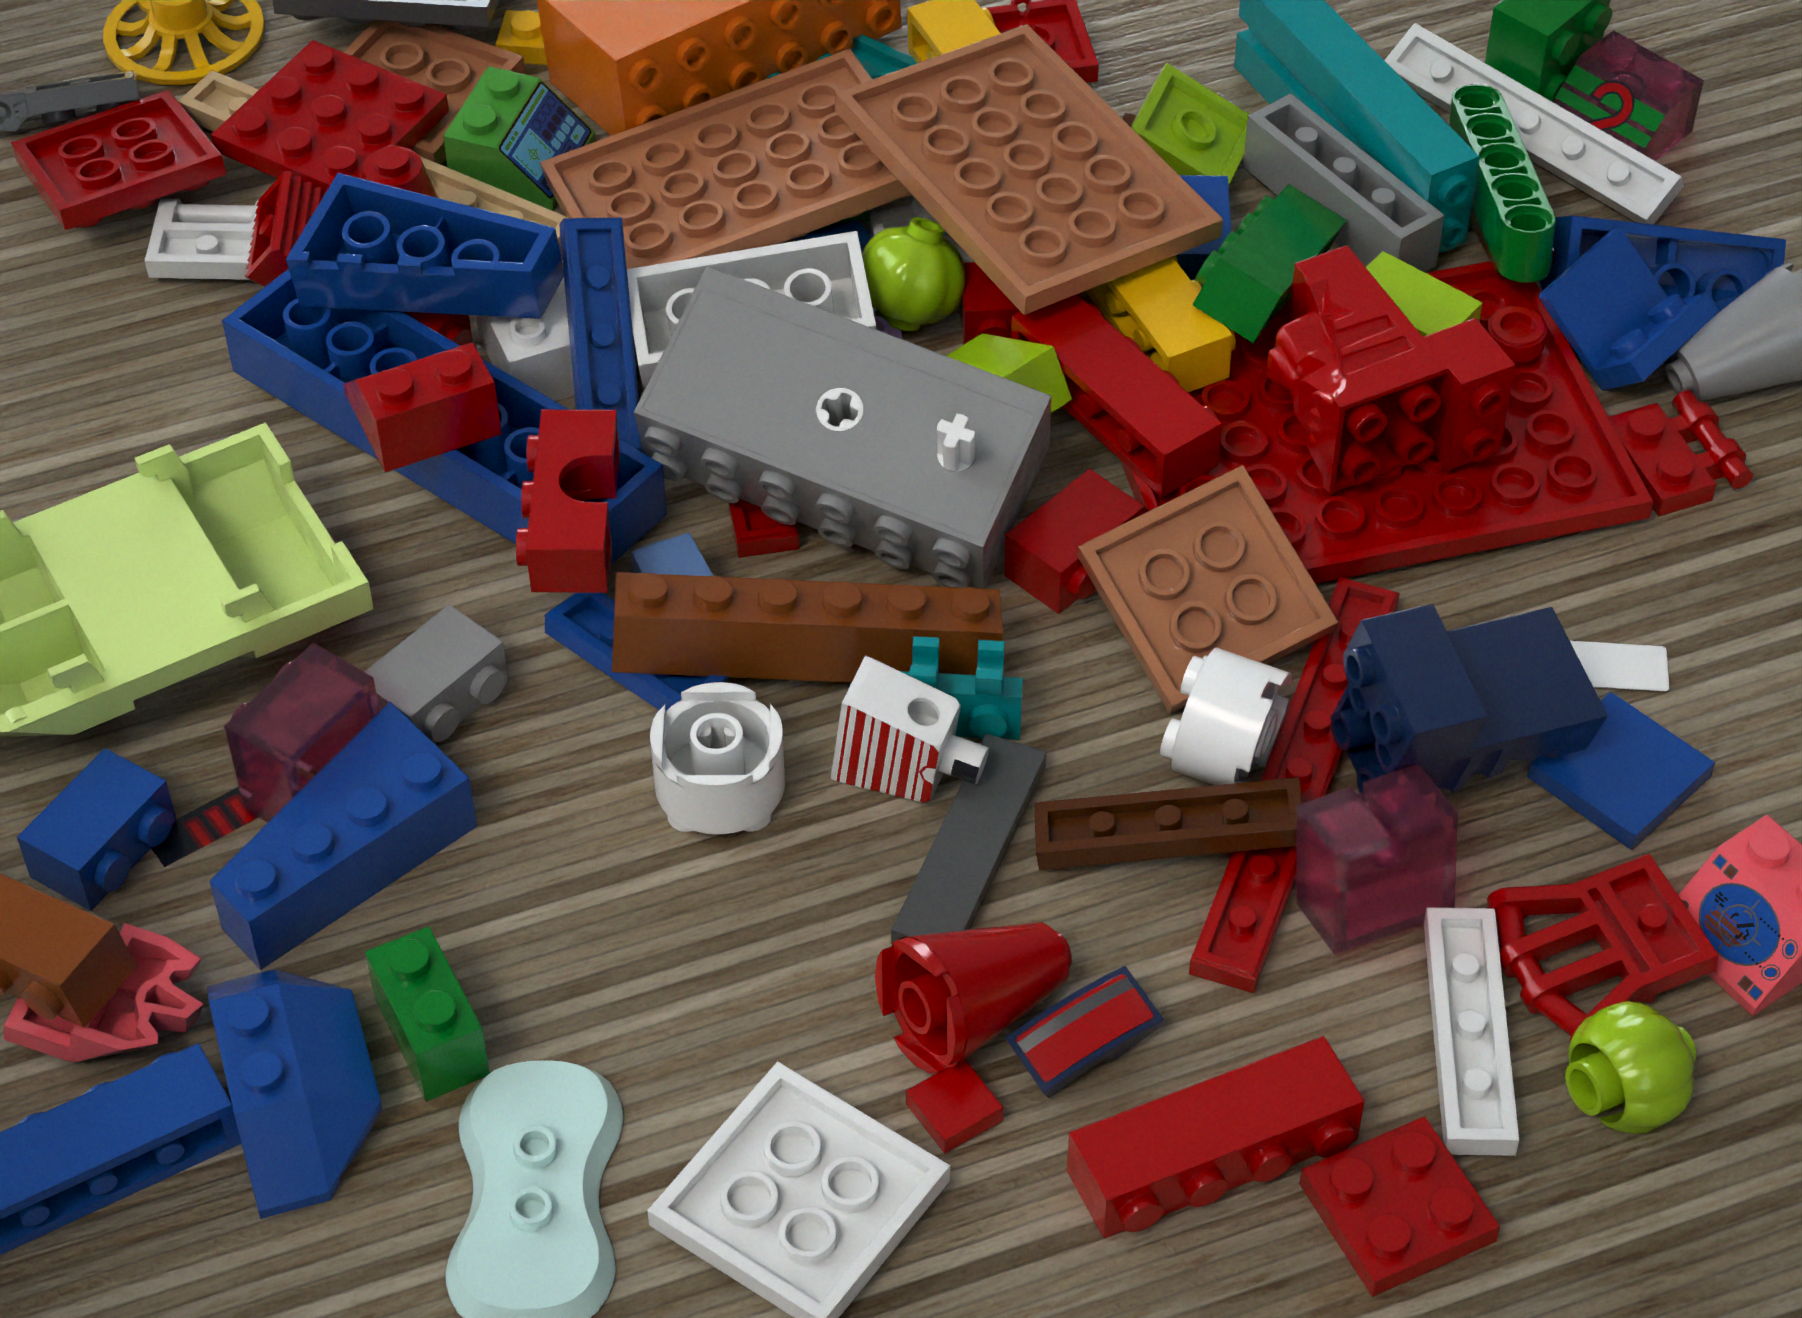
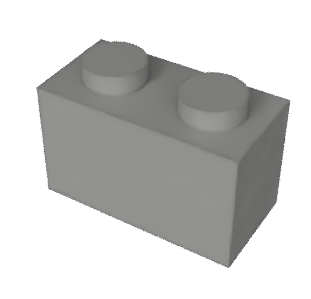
M450 604L356 678L363 716L367 722H370L391 701L434 744L444 741L451 736L458 724L483 704H488L495 700L509 683L503 641Z

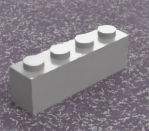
M1291 93L1248 115L1243 167L1275 194L1278 195L1290 184L1345 218L1347 221L1334 241L1340 247L1348 245L1365 267L1382 251L1423 272L1436 267L1444 214Z

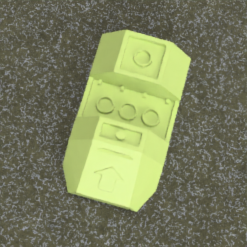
M266 422L182 456H178L170 444L135 457L139 473L18 521L12 522L3 510L0 511V737L75 735L135 710L133 701L237 657L259 658L374 609L369 581L343 541L335 543L295 482L291 461Z

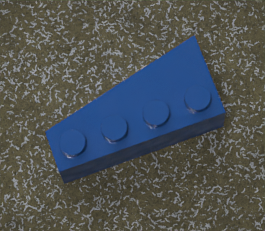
M390 701L209 881L222 930L262 970L476 828L477 822L469 777Z

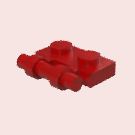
M1690 390L1680 392L1673 399L1672 406L1679 414L1676 417L1668 418L1658 403L1608 417L1653 500L1652 508L1658 517L1712 501L1716 488L1714 480L1725 477L1732 488L1740 489L1749 484L1753 478V473L1744 463L1746 460L1745 452L1735 439L1724 436L1718 427L1719 417L1711 406L1706 402H1699ZM1698 440L1706 452L1695 455L1687 443Z

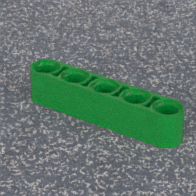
M1483 84L1463 85L1452 93L1449 126L1480 156L1472 208L1500 274L1516 282L1531 283L1546 278L1551 270L1556 222L1554 212L1502 94L1497 89Z

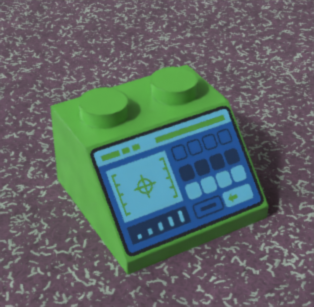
M490 66L487 67L443 135L448 168L554 211L558 202L547 184L540 162L596 141L595 131L539 77Z

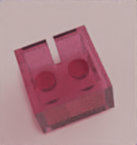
M313 642L294 661L286 663L279 670L275 679L250 702L242 704L233 713L230 721L224 725L243 806L246 810L268 823L310 781V779L297 772L296 765L315 776L380 712L374 677Z
M1418 764L1363 782V793L1357 794L1352 787L1296 806L1297 905L1334 955L1424 923L1426 908H1455L1458 812Z

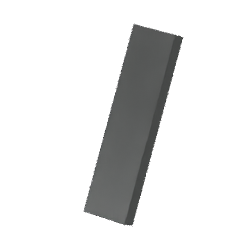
M985 734L981 745L989 747V753L981 777L976 785L963 780L891 929V943L905 936L971 929L1044 772L1047 758L1046 751Z

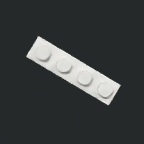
M1426 908L1424 933L1443 1143L1451 1155L1516 1156L1519 1132L1495 909Z

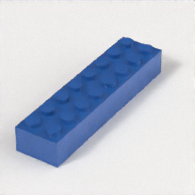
M289 269L222 320L233 372L377 460L378 458L344 393L343 384L460 346L402 311L300 306ZM482 359L495 382L502 434L395 469V471L516 544L517 529L528 528L529 519H523L522 483L523 481H533L534 473H529L527 469L528 435L539 434L541 409H569ZM620 439L621 456L617 499H589L583 501L608 502L612 537L611 565L667 515L663 464Z

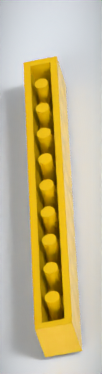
M930 0L907 8L908 51L917 63L1001 34L996 28L989 10L986 7L981 8L976 0ZM1176 255L1086 290V293L1106 320L1124 336L1132 338L1138 344L1141 351L1162 370L1170 372L1185 391L1191 392L1229 378L1231 351L1236 346L1234 332L1192 305L1202 287L1197 281L1189 279L1179 266Z

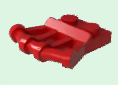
M1649 853L1572 884L1507 887L1493 891L1487 898L1488 909H1495L1501 950L1499 952L1501 969L1506 976L1517 979L1522 987L1520 999L1527 1010L1532 1014H1542L1570 1035V1041L1577 1028L1586 1018L1609 1005L1625 1001L1652 1003L1655 1001V995L1714 972L1717 969L1719 954ZM1579 913L1577 916L1526 935L1524 918L1529 915ZM1593 939H1596L1603 950L1546 974L1539 964V961ZM1618 975L1623 980L1588 1014L1565 998V996Z

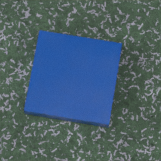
M1609 692L1600 700L1608 717L1587 749L1555 759L1546 756L1535 758L1530 763L1527 777L1632 850L1712 776L1715 762L1614 693Z

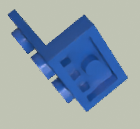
M1621 228L1610 230L1539 294L1540 301L1602 391L1644 381L1719 312L1707 292L1681 299L1679 294L1668 297Z

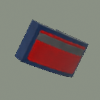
M1123 966L1065 997L1005 1038L1041 1091L1050 1098L1106 1058L1111 1063L1166 1024V1022L1128 968Z

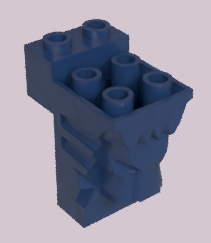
M1428 604L1360 621L1343 654L1344 670L1349 683L1330 718L1334 740L1340 749L1346 750L1357 773V786L1363 801L1367 805L1372 806L1381 827L1394 825L1407 813L1426 804L1434 790L1447 789L1452 793L1461 790L1471 775L1482 774L1487 778H1491L1501 774L1511 760H1533L1540 756L1555 759L1566 754L1586 750L1608 715L1553 607L1446 631L1434 604Z

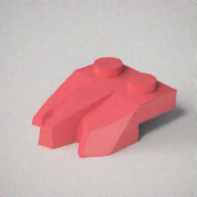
M124 923L120 935L137 968L85 1028L59 1016H56L54 1020L43 1018L34 1012L23 999L18 997L4 1024V1040L69 1062H81L141 1050L158 1044L159 1035L156 1030L187 1032L199 1019L203 1003L179 989L173 983L189 979L199 966L201 958L166 936Z

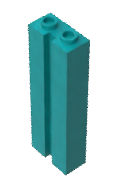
M1240 0L1239 17L1249 26V29L1237 33L1234 67L1269 104L1290 93L1444 214L1439 253L1452 250L1456 246L1465 243L1480 156L1325 0Z

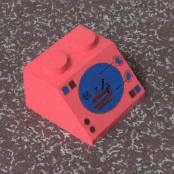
M1767 814L1718 846L1678 895L1719 954L1716 971L1708 975L1752 1016H1755L1802 983V845Z

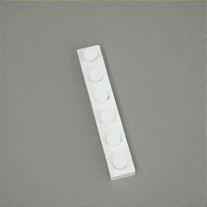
M1416 23L1412 25L1384 60L1417 94L1449 113L1451 111L1452 93L1455 89L1469 84H1483L1497 89L1505 100L1531 161L1636 223L1654 225L1684 187L1680 175Z

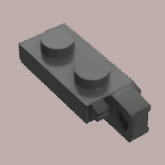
M132 70L29 86L22 90L0 93V131H17L24 120L32 115L41 114L43 122H56L76 117V108L97 105L98 113L130 103V100L140 99L137 73H134Z

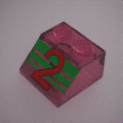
M1613 30L1579 57L1554 98L1553 103L1656 161L1693 131L1704 80Z

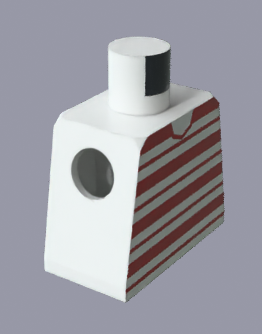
M865 656L841 704L830 779L924 803L932 799L943 773L976 785L986 764L989 747L955 736L961 704L956 698Z

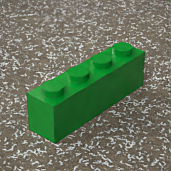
M1290 184L1275 199L1265 195L1254 213L1251 214L1249 212L1237 231H1231L1219 250H1213L1202 265L1195 281L1202 284L1203 287L1192 305L1254 343L1291 300L1294 264L1328 252L1347 220Z

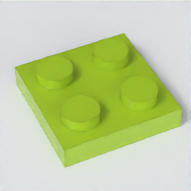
M1166 63L1153 83L1131 128L1178 175L1228 176L1229 186L1244 156L1247 120L1250 114Z

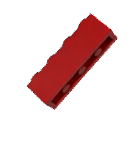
M1076 294L1026 315H1023L1020 311L1012 316L1011 339L1054 346L1072 400L1062 407L1161 498L1218 466L1222 423L1214 411L1206 405H1201L1179 385L1177 379L1170 372L1162 370L1148 358L1132 338L1124 336L1111 325L1094 304L1087 303Z
M1321 1036L1069 1132L1067 1173L1103 1239L1125 1230L1127 1232H1139L1149 1228L1161 1216L1189 1205L1193 1207L1209 1205L1218 1200L1227 1190L1253 1180L1267 1182L1282 1175L1294 1164L1317 1155L1320 1157H1330L1344 1151L1353 1141L1358 1140L1365 1101L1325 1036Z

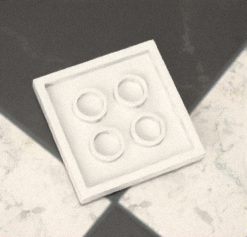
M777 1061L647 1210L649 1226L794 1318H839L950 1182V1165Z

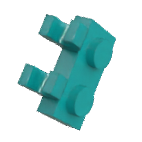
M913 636L910 672H900L958 700L961 708L955 736L983 739L985 734H990L1003 739L1020 740L1023 678L1003 677L1005 641H978L976 675L939 673V638Z

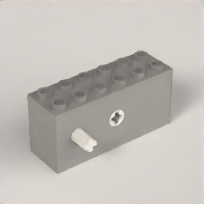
M706 265L634 410V416L643 453L663 464L664 478L681 481L684 477L705 485V489L710 494L720 500L737 503L741 499L761 507L765 515L779 523L794 525L797 521L818 529V533L824 539L838 546L851 547L854 543L872 550L881 561L892 567L908 569L910 566L931 573L933 578L944 587L986 589L1005 547V534L1014 527L1049 449L1051 396Z

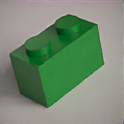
M430 926L365 951L375 1001L425 1102L485 1078L490 1074L482 1027Z

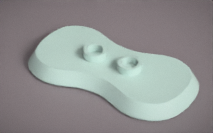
M562 1061L519 1062L494 1070L478 1082L467 1096L459 1116V1137L472 1174L473 1196L469 1216L450 1252L445 1272L446 1287L450 1301L461 1317L591 1318L599 1311L608 1298L614 1283L616 1266L613 1247L600 1215L599 1188L602 1174L620 1138L623 1126V1110L619 1096L612 1084L598 1072L577 1064Z

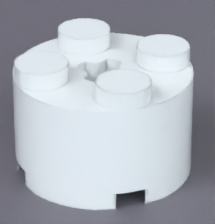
M1217 647L1208 656L1205 655L1203 659L1193 656L1181 685V693L1188 695L1189 698L1181 721L1174 718L1171 719L1161 743L1160 755L1172 759L1173 771L1212 785L1253 782L1246 779L1253 764L1266 767L1287 709L1289 699L1277 695L1279 685H1292V674Z
M724 682L693 686L681 692V700L672 705L668 710L665 711L664 705L653 719L650 730V744L656 797L661 808L667 814L670 825L682 832L696 831L706 834H729L743 830L754 832L766 827L771 821L772 812L779 804L785 789L783 729L780 716L770 704V709L767 708L760 701L756 700V693L745 686Z

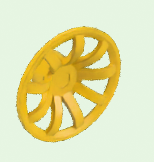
M123 0L107 17L103 28V44L108 58L122 72L133 70L134 73H137L139 80L148 83L186 85L200 82L212 70L224 75L247 61L258 49L264 37L265 22L262 9L256 0H239L248 10V13L241 16L221 13L234 0ZM135 4L147 14L144 19L135 23L121 21L126 12ZM217 26L231 30H241L250 27V32L244 42H238L222 33ZM145 33L133 47L128 49H120L116 41V34L136 37ZM202 33L209 42L221 51L231 55L210 65L204 54L198 34ZM162 36L159 58L152 69L134 62L143 58ZM184 38L195 70L170 71L177 52L178 39Z

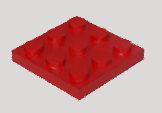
M312 40L211 134L213 145L221 155L275 178H278L285 171H292L293 177L302 176L303 182H312L313 188L321 187L323 193H326L337 173L362 179L365 160L382 147L390 145L408 149L414 147L449 112L447 94Z
M169 90L11 142L17 163L65 230L74 227L87 228L101 222L105 216L126 209L146 208L154 204L160 197L181 190H198L208 185L211 180L227 175L221 153Z

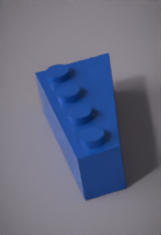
M337 173L286 258L299 305L306 307L541 319L564 278L563 263L554 227Z

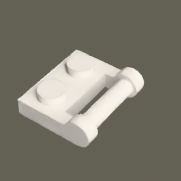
M161 198L145 257L148 278L250 280L245 275L248 271L246 267L249 261L247 260L252 247L250 245L253 239L251 236L254 232L252 228L255 224L254 219L257 215L255 212L258 208L256 205L259 200L256 201L255 205L182 204L179 198Z

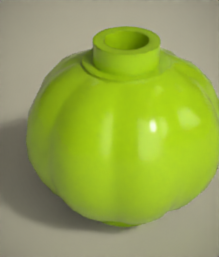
M915 217L911 219L909 226L886 228L875 234L862 252L872 307L877 309L876 316L887 320L893 328L916 331L925 323H937L949 316L962 299L966 284L964 261L959 250L943 237L945 229L937 222Z
M1625 1001L1612 1004L1586 1018L1575 1031L1569 1045V1065L1565 1073L1566 1085L1577 1107L1590 1116H1595L1625 1102L1624 1111L1599 1118L1603 1125L1618 1132L1631 1134L1647 1133L1678 1117L1691 1101L1694 1088L1693 1070L1697 1055L1693 1039L1684 1028L1677 1026L1672 1020L1662 1016L1657 1010L1639 1002Z

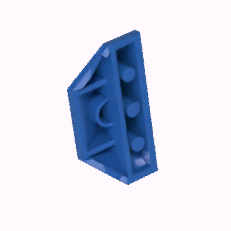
M276 969L207 986L209 1006L260 1219L330 1201L341 1183V1175L357 1155L383 1109L352 990Z

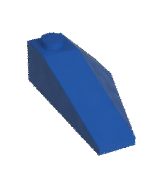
M1573 215L1555 217L1553 268H1551L1546 278L1540 280L1543 291L1610 230L1621 228L1668 297L1679 294L1681 299L1707 292L1720 312L1773 269L1784 264L1786 239Z

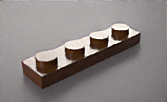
M1299 777L1034 802L1036 856L1039 870L1306 845Z

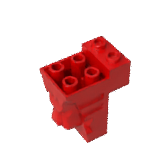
M1346 245L1294 264L1288 323L1278 330L1275 346L1268 352L1266 375L1293 398L1294 413L1299 422L1310 433L1306 436L1305 440L1309 452L1322 476L1323 486L1330 494L1352 485L1364 484L1373 477L1403 466L1418 464L1433 455L1439 459L1448 471L1470 462L1482 461L1492 454L1500 452L1515 364L1476 318L1423 337L1349 246Z

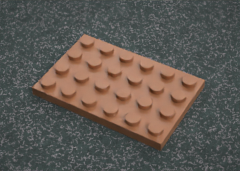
M1028 24L835 93L834 111L1023 315L1221 237L1223 218Z
M851 49L540 162L547 184L566 217H622L627 269L779 244L793 238L803 237L811 231L843 219L856 217L867 210L891 201L912 196L907 188L834 111L836 92L872 80Z

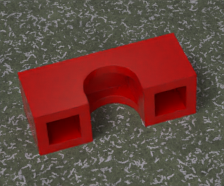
M541 409L539 434L528 435L527 469L529 473H534L533 481H523L522 517L523 519H529L528 528L517 529L516 561L517 566H528L531 592L608 593L612 554L608 502L583 501L589 499H617L621 456L617 410Z

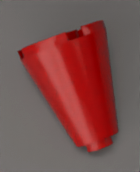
M1043 922L905 936L892 942L891 944L893 945L891 947L885 948L879 953L876 962L875 984L878 1003L883 1017L894 1013L903 1031L902 1034L893 1037L897 1046L916 1067L933 1074L956 1067L1061 988L1069 977L1072 954L1064 936Z

